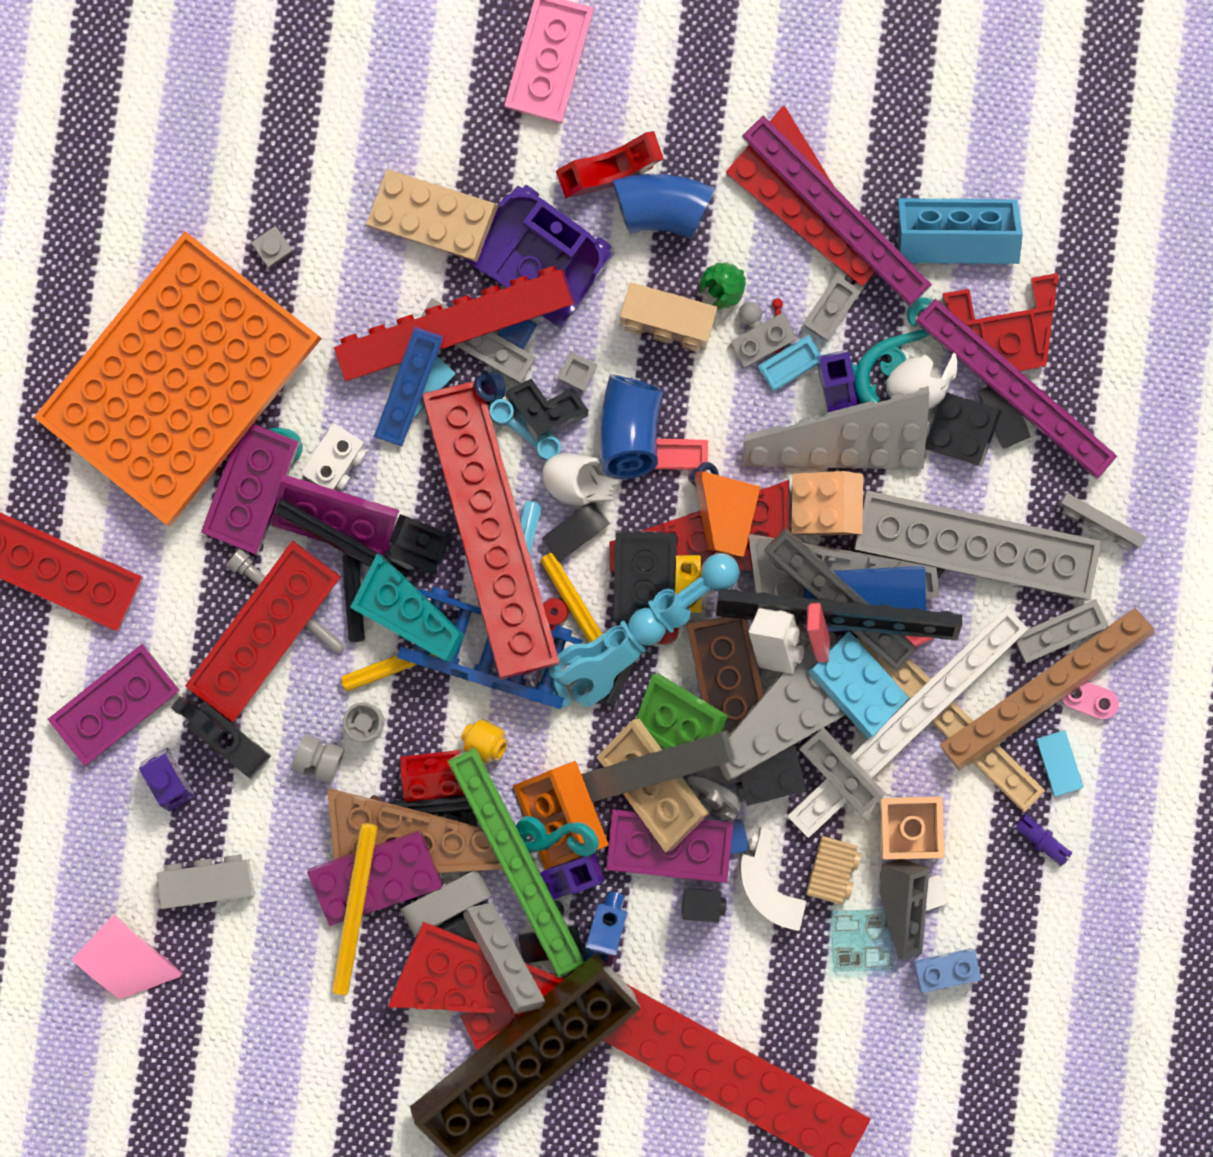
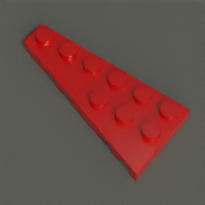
M783 105L770 122L833 185L787 108ZM749 145L727 169L726 175L839 270L844 271L855 283L863 287L875 274L870 266Z
M789 480L760 489L749 534L775 538L784 528L790 531ZM700 510L646 530H641L676 532V555H700L701 569L707 558L716 554L714 551L707 550ZM749 537L744 557H734L739 571H753ZM615 540L609 542L610 572H615Z
M422 921L387 1005L388 1007L512 1015L524 1013L515 1014L478 943ZM525 963L542 996L546 995L564 980V978H558L557 975Z

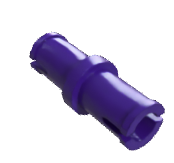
M1026 813L1018 820L1020 823H1016L1014 829L1034 844V849L1037 851L1042 850L1057 865L1063 866L1068 860L1066 857H1070L1073 852L1052 836V831L1049 829L1044 830Z

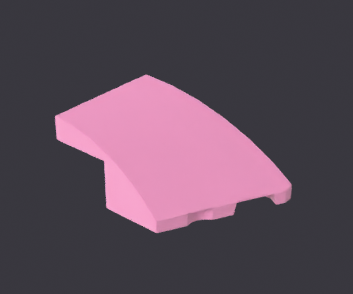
M116 914L71 959L90 977L119 999L179 978L183 974L164 955H160L140 935L132 931Z

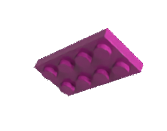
M253 423L229 455L201 533L253 554H259L274 514L280 481L284 474H289L300 441Z
M283 475L280 481L276 504L280 499H284L388 558L384 553L389 550L391 545L389 540L398 519V509L289 475ZM274 513L272 526L322 541Z
M141 644L47 720L82 764L88 766L181 690L147 647Z
M613 810L606 870L727 883L733 822L703 819L672 851L665 852L637 812Z
M421 830L374 846L362 915L442 888V880ZM356 852L311 867L307 871L329 926L344 922Z

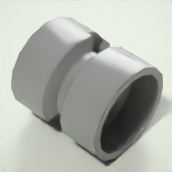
M365 702L350 706L343 718V728L347 735L353 740L360 742H369L378 738L385 726V719L381 710L375 705Z
M304 734L294 756L291 770L304 775L314 773L315 779L331 785L339 769L345 748L332 743H327L324 746L321 739Z

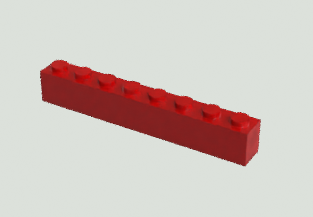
M551 266L538 271L539 277L528 280L527 276H522L509 281L511 286L499 290L498 285L481 290V297L471 300L470 295L452 300L454 304L452 307L442 309L441 305L428 308L424 310L426 316L414 319L413 314L397 319L396 326L386 329L385 324L370 328L368 329L369 335L358 338L357 334L343 337L339 339L341 345L333 348L344 380L351 381L400 364L414 326L443 336L439 350L574 305L575 301L565 272L562 269L556 271L555 266Z

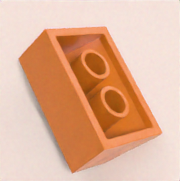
M576 761L513 785L524 816L538 819L544 825L547 835L568 823L580 822L589 826L597 835L599 841L597 850L609 845ZM569 832L548 849L540 851L539 855L545 870L582 857L573 852L567 845V840L570 836H573L580 843H584L582 836Z

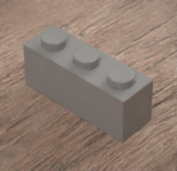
M242 854L225 856L224 863L212 864V859L194 861V867L182 869V863L164 865V871L156 873L161 909L255 895L250 859L242 860Z

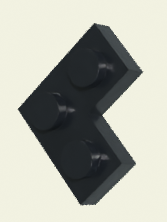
M532 378L506 390V399L512 404L513 409L536 442L588 417L589 410L573 388L548 401Z

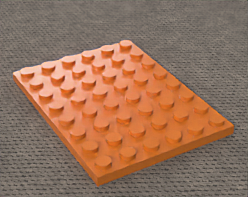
M184 231L34 418L170 527L322 338Z

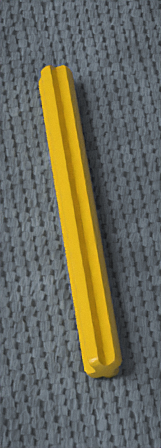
M363 823L360 827L332 988L333 993L337 995H347L350 988L377 833V826L374 824Z

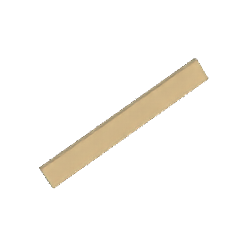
M856 637L905 692L909 699L930 680L910 658L895 670L861 638ZM954 701L931 721L947 738H950L973 722ZM998 744L972 762L1023 812L1045 792Z

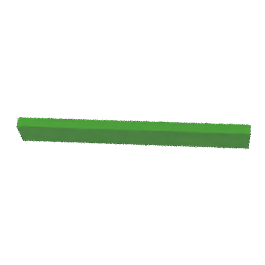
M476 747L449 759L448 763L558 978L577 969L585 960Z

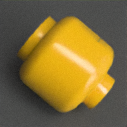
M484 719L476 721L473 725L468 724L461 735V739L464 741V752L476 747L484 764L500 760L508 746L504 730Z

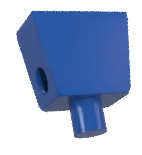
M608 892L605 903H598L583 954L585 961L597 953L611 968L627 916V911L622 910L625 899L624 895ZM604 923H610L612 926H607Z

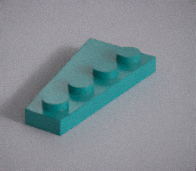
M376 554L350 608L439 658L451 662L464 634L383 555Z

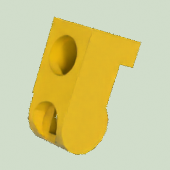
M676 555L675 593L678 594L701 577L700 555ZM702 597L688 606L691 613L702 612Z

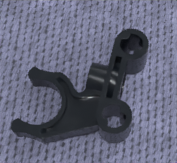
M179 696L170 707L176 714H180L188 720L185 725L250 779H253L270 759L271 755L264 748L245 735L207 702L203 701L198 707L183 696ZM225 731L231 732L234 737L233 745L227 749L223 748L219 743V739Z

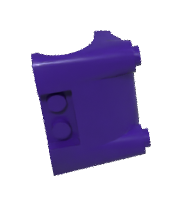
M526 184L523 188L516 186L511 194L504 197L498 204V209L478 261L474 262L465 258L464 260L488 278L491 277L504 288L511 286L509 281L522 276H527L528 280L539 277L538 271L551 266H555L556 271L564 270L575 304L542 315V317L561 330L614 255L610 252L612 246L600 237L595 239L588 231L540 198V194Z

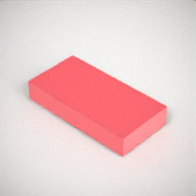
M656 439L658 465L655 469L693 470V468H698L701 463L708 462V440Z
M820 603L809 604L807 631L816 661L818 663L829 662L830 635Z

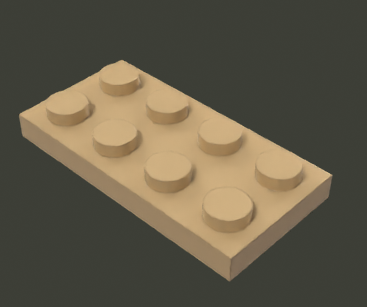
M387 169L366 225L370 228L477 262L498 206L495 203Z
M638 718L632 720L597 756V759L603 767H607L662 749ZM682 776L623 793L665 852L672 851L709 814Z

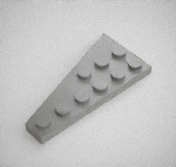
M929 386L919 388V392L905 396L902 393L892 395L890 400L878 403L870 401L828 412L822 418L810 420V417L799 420V424L784 428L775 426L745 434L743 467L924 469Z
M749 534L756 593L766 592L778 596L795 595L804 598V587L764 552V548L774 538ZM803 543L833 571L925 566L926 599L940 598L937 569L934 566Z
M834 631L829 632V649L838 640ZM811 641L804 645L803 660L800 664L797 663L794 673L782 672L765 691L758 703L746 714L747 716L728 735L736 761L719 765L727 781L846 715L807 672L817 662Z

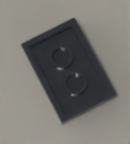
M616 530L613 622H622L623 620L629 622L635 611L642 608H651L648 602L650 600L653 601L655 596L662 590L671 589L675 592L676 532Z

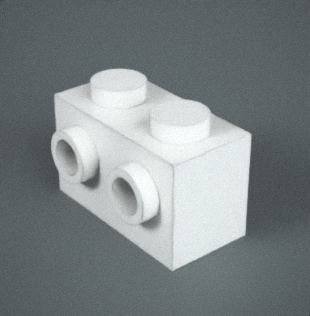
M333 423L301 474L315 484L342 492L351 478L347 475L353 465L358 467L366 456L367 452L363 450L366 444Z
M759 608L749 631L758 667L793 674L797 663L800 664L804 657V646L801 645L799 638L800 630L796 627L794 616L781 610L772 611Z

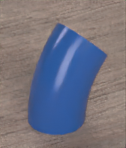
M641 174L612 180L620 211L629 234L650 230L667 231L691 239L716 192V188L700 181L668 174Z
M610 374L603 401L600 427L602 471L607 476L616 479L637 478L651 472L658 465L656 435L658 414L664 392L662 389L633 378Z

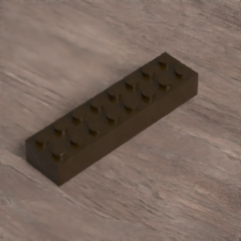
M597 953L544 995L545 1002L541 1008L525 1011L410 1106L414 1124L447 1157H462L641 1009L634 992Z

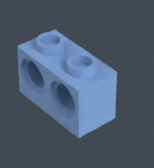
M972 948L912 961L918 990L922 993L982 980L976 952Z

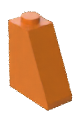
M704 471L696 472L695 483L707 550L714 551L716 554L725 553L732 558L744 557L761 486Z

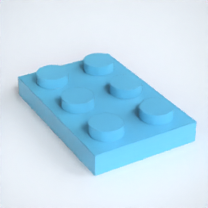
M850 631L844 633L830 647L829 662L818 663L817 661L807 671L867 739L873 737L909 699L905 692Z

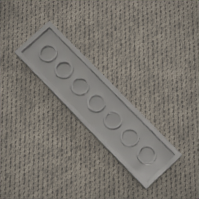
M866 491L863 500V532L861 535H856L854 551L934 566L937 569L1088 601L1091 598L1102 541Z

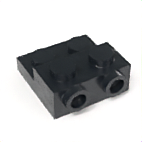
M795 744L739 775L741 782L736 783L740 801L746 800L747 806L805 792L806 787Z

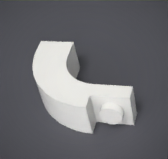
M760 827L759 833L753 832L749 849L754 850V855L750 856L741 853L740 877L744 891L752 905L765 918L779 926L799 931L806 901L783 895L770 884L765 867L773 830Z

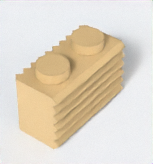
M821 836L806 895L841 905L844 899L849 900L854 882L849 881L851 870L857 871L861 859V853L856 852L858 846Z

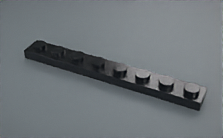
M736 589L719 590L715 615L754 620L759 608L772 611L781 610L792 614L796 624L807 625L809 604L820 603L828 628L958 641L963 618V614H955L950 611L935 612L925 611L920 608L906 609L890 605L876 606L859 602H837L825 598L818 600L807 599L795 595H771L766 592L748 593L740 592Z

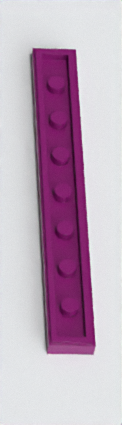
M764 115L742 135V139L909 307L932 286Z
M936 298L915 320L918 326L952 355L955 353L957 359L1096 480L1118 457Z

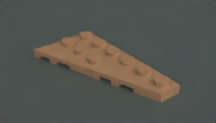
M329 788L327 791L334 859L356 852L360 827L363 823H369L377 826L375 845L421 830L438 873L502 869L484 831L479 826Z

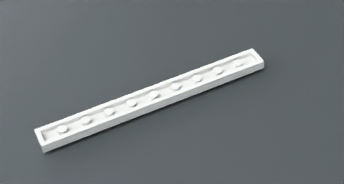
M1006 607L895 712L873 737L867 739L850 756L872 778L1017 641L1028 628ZM826 778L787 816L809 838L848 800Z

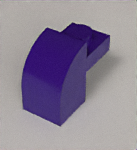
M842 350L817 356L818 374L822 384L827 413L858 405L853 385L855 378L849 351Z
M595 853L592 856H582L540 872L544 882H549L550 893L554 900L571 893H578L605 881Z

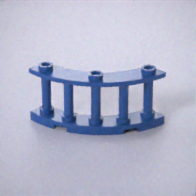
M434 586L431 592L419 588V591L425 597L432 599L431 603L440 612L443 603L460 608L455 626L464 636L471 613L482 616L479 607L449 598L450 591ZM555 625L554 630H551V634L554 638L557 655L564 650L566 642L582 644L583 640L571 636L573 630ZM488 636L479 664H475L474 669L459 665L460 659L458 655L463 639L451 662L431 656L429 651L415 644L413 650L400 647L397 657L399 659L558 709L562 708L564 698L553 694L555 689L552 688L554 679L549 674V668H545L541 683H537L536 689L524 685V674L502 680L491 675L493 669H490L493 654Z

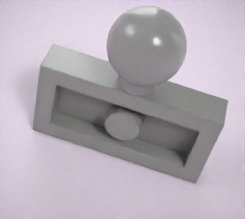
M746 302L739 308L738 316L740 321L750 326L752 330L731 340V343L745 368L798 340L784 312L762 324V310L757 303Z

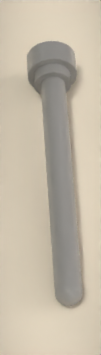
M240 548L226 566L233 573L245 574L259 586L266 576L252 565L251 555ZM312 617L305 627L334 652H343L344 644Z

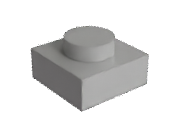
M276 226L251 242L269 269L294 252Z
M570 351L557 379L585 392L598 364Z

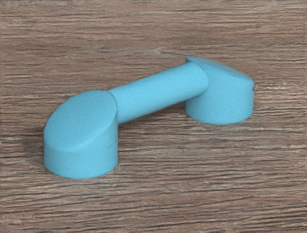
M498 399L491 404L489 411L491 420L499 426L507 425L536 447L537 455L540 459L547 461L549 458L560 454L561 444L559 440L554 436H548L536 442L524 423L513 415L514 409L509 401Z

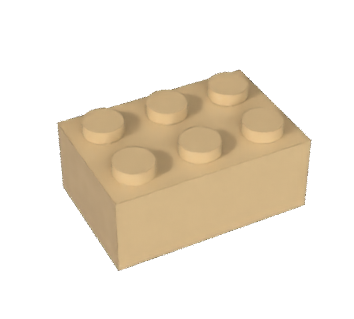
M630 282L620 315V325L625 327L624 331L635 335H641L642 331L654 335V340L670 344L671 340L682 342L683 348L699 352L700 348L706 349L718 307Z

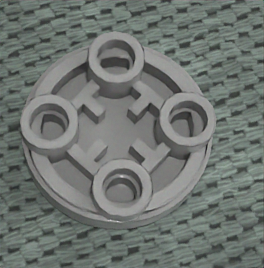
M697 776L687 778L686 783L709 814L713 812L726 821H734L742 806V802L733 792L706 778Z

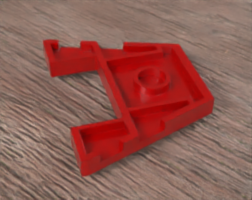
M1058 273L1031 277L1030 283L1035 309L975 319L970 289L942 294V300L947 309L1020 372L1046 367L1052 317L1055 308L1056 288L1059 279Z

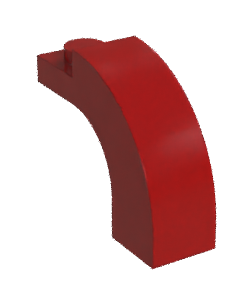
M650 131L611 151L588 158L573 160L557 169L556 174L566 199L613 186L612 180L641 175L653 169V165L662 161L664 157L655 132Z

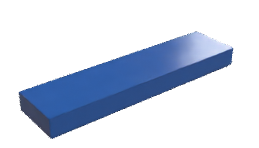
M414 326L374 432L375 438L401 447L403 446L441 346L443 336Z

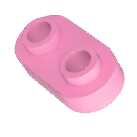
M1087 681L1078 687L1081 692L1078 699L1072 698L1070 693L1061 699L1065 706L1098 719L1112 717L1119 707L1118 698L1112 691ZM1102 698L1107 699L1109 702V706L1105 710L1099 707V701Z

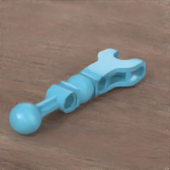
M725 553L709 556L702 566V576L678 594L671 589L662 590L655 596L653 601L650 600L648 602L651 608H642L635 611L629 620V624L623 620L621 625L612 627L591 643L574 644L558 654L559 665L549 667L550 676L562 685L575 681L571 689L574 700L583 707L594 705L610 693L615 677L635 662L642 652L645 653L647 651L644 645L650 646L660 642L665 635L666 628L673 632L674 628L683 626L689 620L691 611L688 606L711 589L714 591L728 590L735 585L740 574L736 560ZM569 665L563 671H561L564 666ZM590 688L589 692L584 695L585 691Z

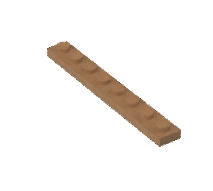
M1136 608L1132 609L1109 627L1102 630L940 744L942 751L960 771L1155 634L1154 628Z

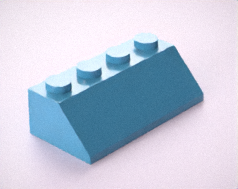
M898 198V251L911 264H1020L1023 233L1018 199Z

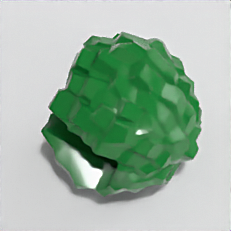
M728 262L715 263V265L707 267L699 284V293L701 294L709 287V294L717 298L712 305L718 307L717 310L720 311L725 308L728 309L738 304L742 299L746 286L744 271L742 269L739 270L737 266Z

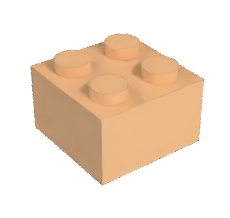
M846 471L792 474V534L805 536L862 534L863 474Z
M941 796L891 797L879 800L880 858H944L943 798Z

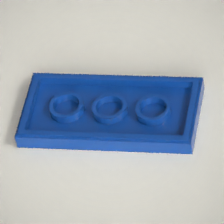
M925 566L834 570L842 580L870 605H890L906 609L920 608L926 611ZM804 588V598L816 599ZM828 628V632L849 631L847 629Z

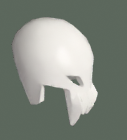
M953 353L941 378L931 376L934 363L927 355L905 360L890 373L886 381V391L891 398L892 395L900 393L903 396L919 392V388L929 386L928 410L938 405L945 398L950 382L956 378V354Z
M561 453L549 458L543 467V481L548 492L555 499L566 505L611 502L614 500L611 497L614 495L612 491L616 490L612 486L620 484V481L599 475L594 465H600L601 460L586 455Z

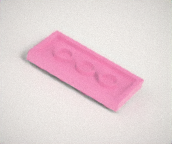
M534 0L504 105L506 109L563 123L594 13V7L568 0Z

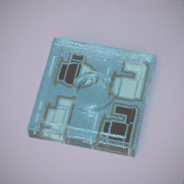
M884 909L831 910L833 972L894 970L893 939Z

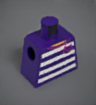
M168 747L140 763L139 770L158 804L165 810L170 812L196 797Z

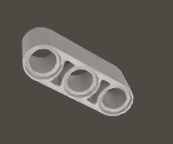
M472 871L400 910L413 936H415L419 931L422 921L435 926L492 895L479 871Z

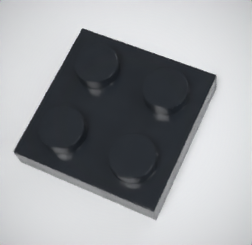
M946 392L945 398L939 403L926 440L925 449L982 467L1002 410Z

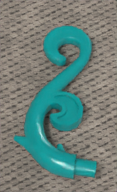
M921 297L911 307H908L907 319L910 326L917 327L915 323L916 315L924 311L933 299ZM921 329L887 338L870 348L860 359L857 366L852 363L855 378L853 382L859 402L861 404L870 401L873 403L880 402L881 398L876 395L877 386L873 384L871 387L869 379L872 367L880 357L884 355L891 357L890 363L880 362L881 372L886 377H889L890 373L897 366L907 360L905 354L898 347L929 336V334Z
M531 816L522 817L516 825L530 853L548 849L569 832L579 834L584 840V843H580L573 836L568 838L567 845L576 854L584 857L592 856L598 849L599 841L597 835L584 823H568L548 835L544 825L538 819ZM530 835H532L534 839H527V838H528Z

